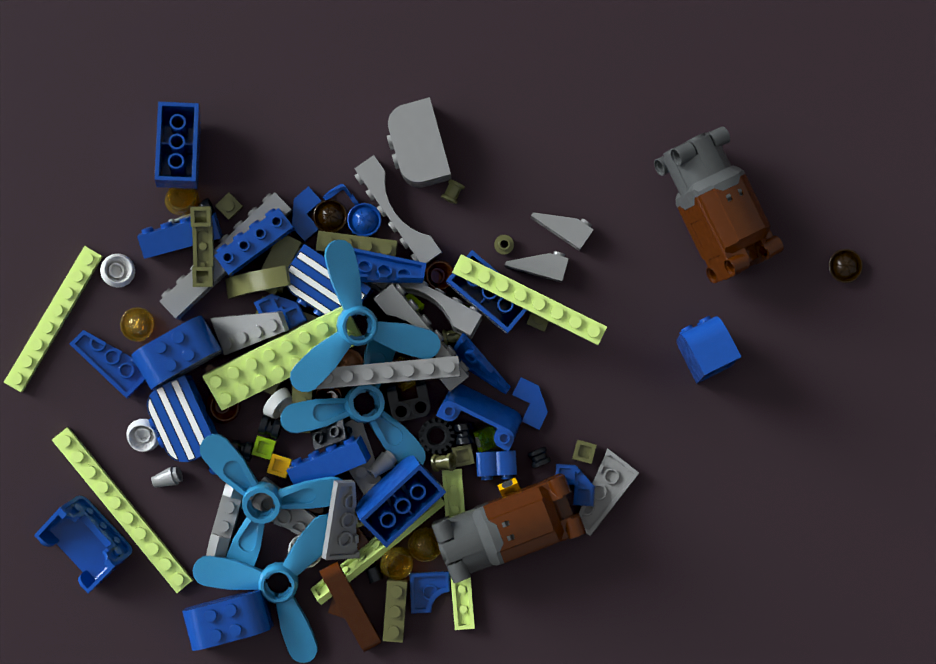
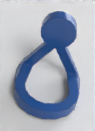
M344 184L337 185L323 196L324 200H328L341 190H344L354 205L359 204L358 200L349 192Z

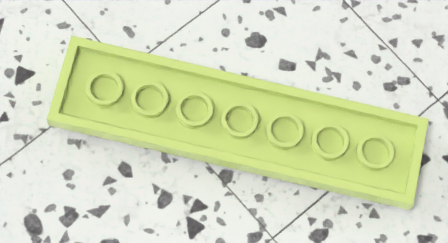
M342 306L205 373L202 377L221 410L223 411L290 378V372L293 367L313 347L337 332L336 324L338 316L343 311ZM349 316L347 321L348 336H361L362 334L353 317Z

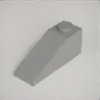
M534 212L530 217L578 251L594 230L591 228L592 225L585 219L580 221L577 218Z
M554 251L553 254L547 253L506 261L505 267L561 283L569 258H566L564 253Z

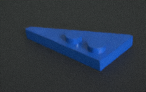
M462 333L453 348L457 353L455 356H459V360H463L466 363L470 372L506 395L511 388L510 385L466 334Z

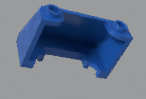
M459 384L453 390L448 391L436 416L445 421H453L462 410L496 427L494 432L495 444L509 452L522 421L521 415L516 410L463 384Z
M80 495L62 505L34 535L44 546L52 547L57 544L83 572L78 577V582L88 594L132 553V547L86 497Z

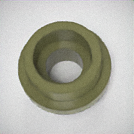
M500 235L496 238L494 247L499 254L506 255L513 250L514 242L510 236ZM502 241H506L508 243V246L506 248H502L500 246V243Z

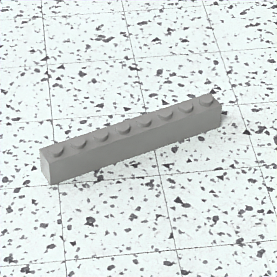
M275 192L273 194L269 193L262 200L263 204L259 208L254 207L248 213L249 217L244 222L242 220L233 227L234 231L230 235L226 234L219 240L220 244L214 249V255L218 253L216 250L224 244L228 246L234 241L233 237L238 233L243 232L244 234L247 232L253 222L257 220L260 222L266 218L265 214L271 209L275 208L276 210L280 208L286 217L293 213V210ZM214 256L215 286L227 275V272ZM192 267L190 268L191 272L186 276L182 275L176 281L177 285L172 290L170 288L161 295L162 299L159 301L176 319H180L213 288L193 287Z
M459 356L336 367L314 390L461 377Z

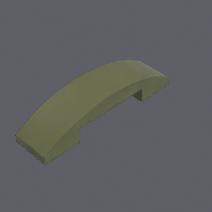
M211 206L190 207L193 236V287H213L214 234Z
M288 265L257 270L225 279L228 299L291 285Z

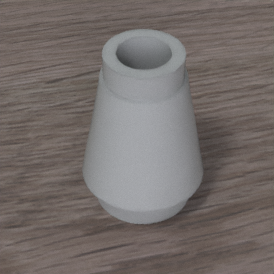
M386 450L380 453L367 471L373 478H376L394 468L397 459L390 451Z
M171 466L151 477V481L155 488L173 486L183 481V475L178 466Z

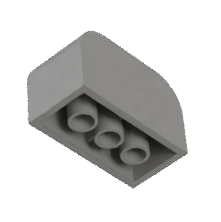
M430 97L395 108L389 116L388 128L390 135H387L390 150H395V154H392L393 162L396 169L400 168L403 179L409 185L417 188L449 181L451 179V172Z

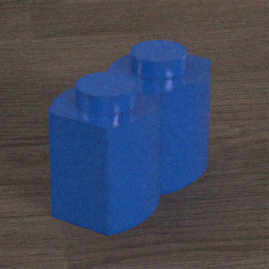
M509 450V452H476L477 477L481 476V480H493V476L501 475V479H512L513 475H517L516 450Z

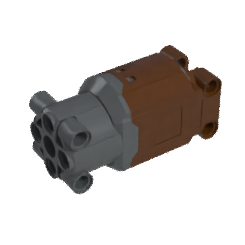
M723 126L693 137L685 143L663 153L664 156L654 161L657 173L661 176L670 173L679 192L675 199L676 206L702 259L705 260L708 266L706 274L712 283L734 277L750 266L772 258L784 249L781 239L776 235L773 236L770 230L771 225L744 170L731 165L722 147L730 142V134Z
M561 473L556 474L541 482L475 506L471 510L452 517L446 516L432 522L433 532L453 583L466 580L471 577L470 574L490 566L504 564L566 539L576 538L585 534L586 531L580 514L577 512L572 513L566 494L571 491L565 475Z

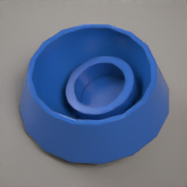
M357 204L348 213V227L357 236H372L381 226V214L372 204Z

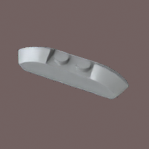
M227 483L221 497L206 556L226 558L242 507L243 495Z

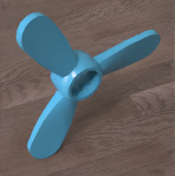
M334 240L327 245L324 258L331 284L343 311L337 319V332L313 347L293 367L290 372V381L293 387L301 392H310L316 389L336 368L351 345H366L372 339L409 356L420 359L434 357L441 347L438 335L432 330L406 323L377 321L373 311L362 306L361 279L352 245L345 240ZM366 315L368 328L365 335L348 336L347 321L349 316Z
M372 339V341L367 343L363 365L392 362L396 351ZM381 384L353 386L347 392L345 398L313 399L293 403L285 407L281 413L280 421L282 427L286 431L295 434L323 428L349 416L350 419L357 423H369L382 446L395 456L397 463L409 456H415L423 465L426 459L425 450L417 439L402 424L383 411L385 400L379 390ZM367 391L374 399L375 407L370 413L361 416L354 407L353 399L358 394Z
M211 434L204 438L200 445V454L208 466L224 482L243 495L242 508L246 518L234 536L226 558L238 560L255 566L261 549L265 523L275 519L281 509H313L330 506L334 480H342L339 477L331 476L303 481L278 489L277 486L270 482H258L244 458L226 437L220 434ZM257 493H266L272 497L275 507L268 511H260L254 508L250 497Z
M328 514L319 515L310 522L295 541L284 562H274L264 570L238 560L211 555L202 556L193 567V577L197 583L203 586L227 590H261L262 596L267 601L276 604L280 629L288 652L295 661L300 663H307L315 658L318 652V643L310 623L294 595L299 586L298 575L322 555ZM280 572L285 574L289 579V583H291V587L289 586L282 593L273 592L269 588L266 579H269L274 573Z

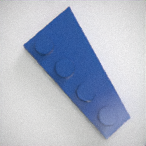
M353 248L361 282L423 283L426 263Z
M85 330L69 343L126 399L146 381L132 357Z

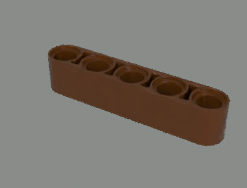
M338 561L320 570L319 572L363 652L365 653L381 644L382 641Z

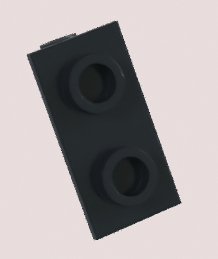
M340 420L326 427L311 431L314 451L347 439L353 432L352 428L345 426L344 420Z

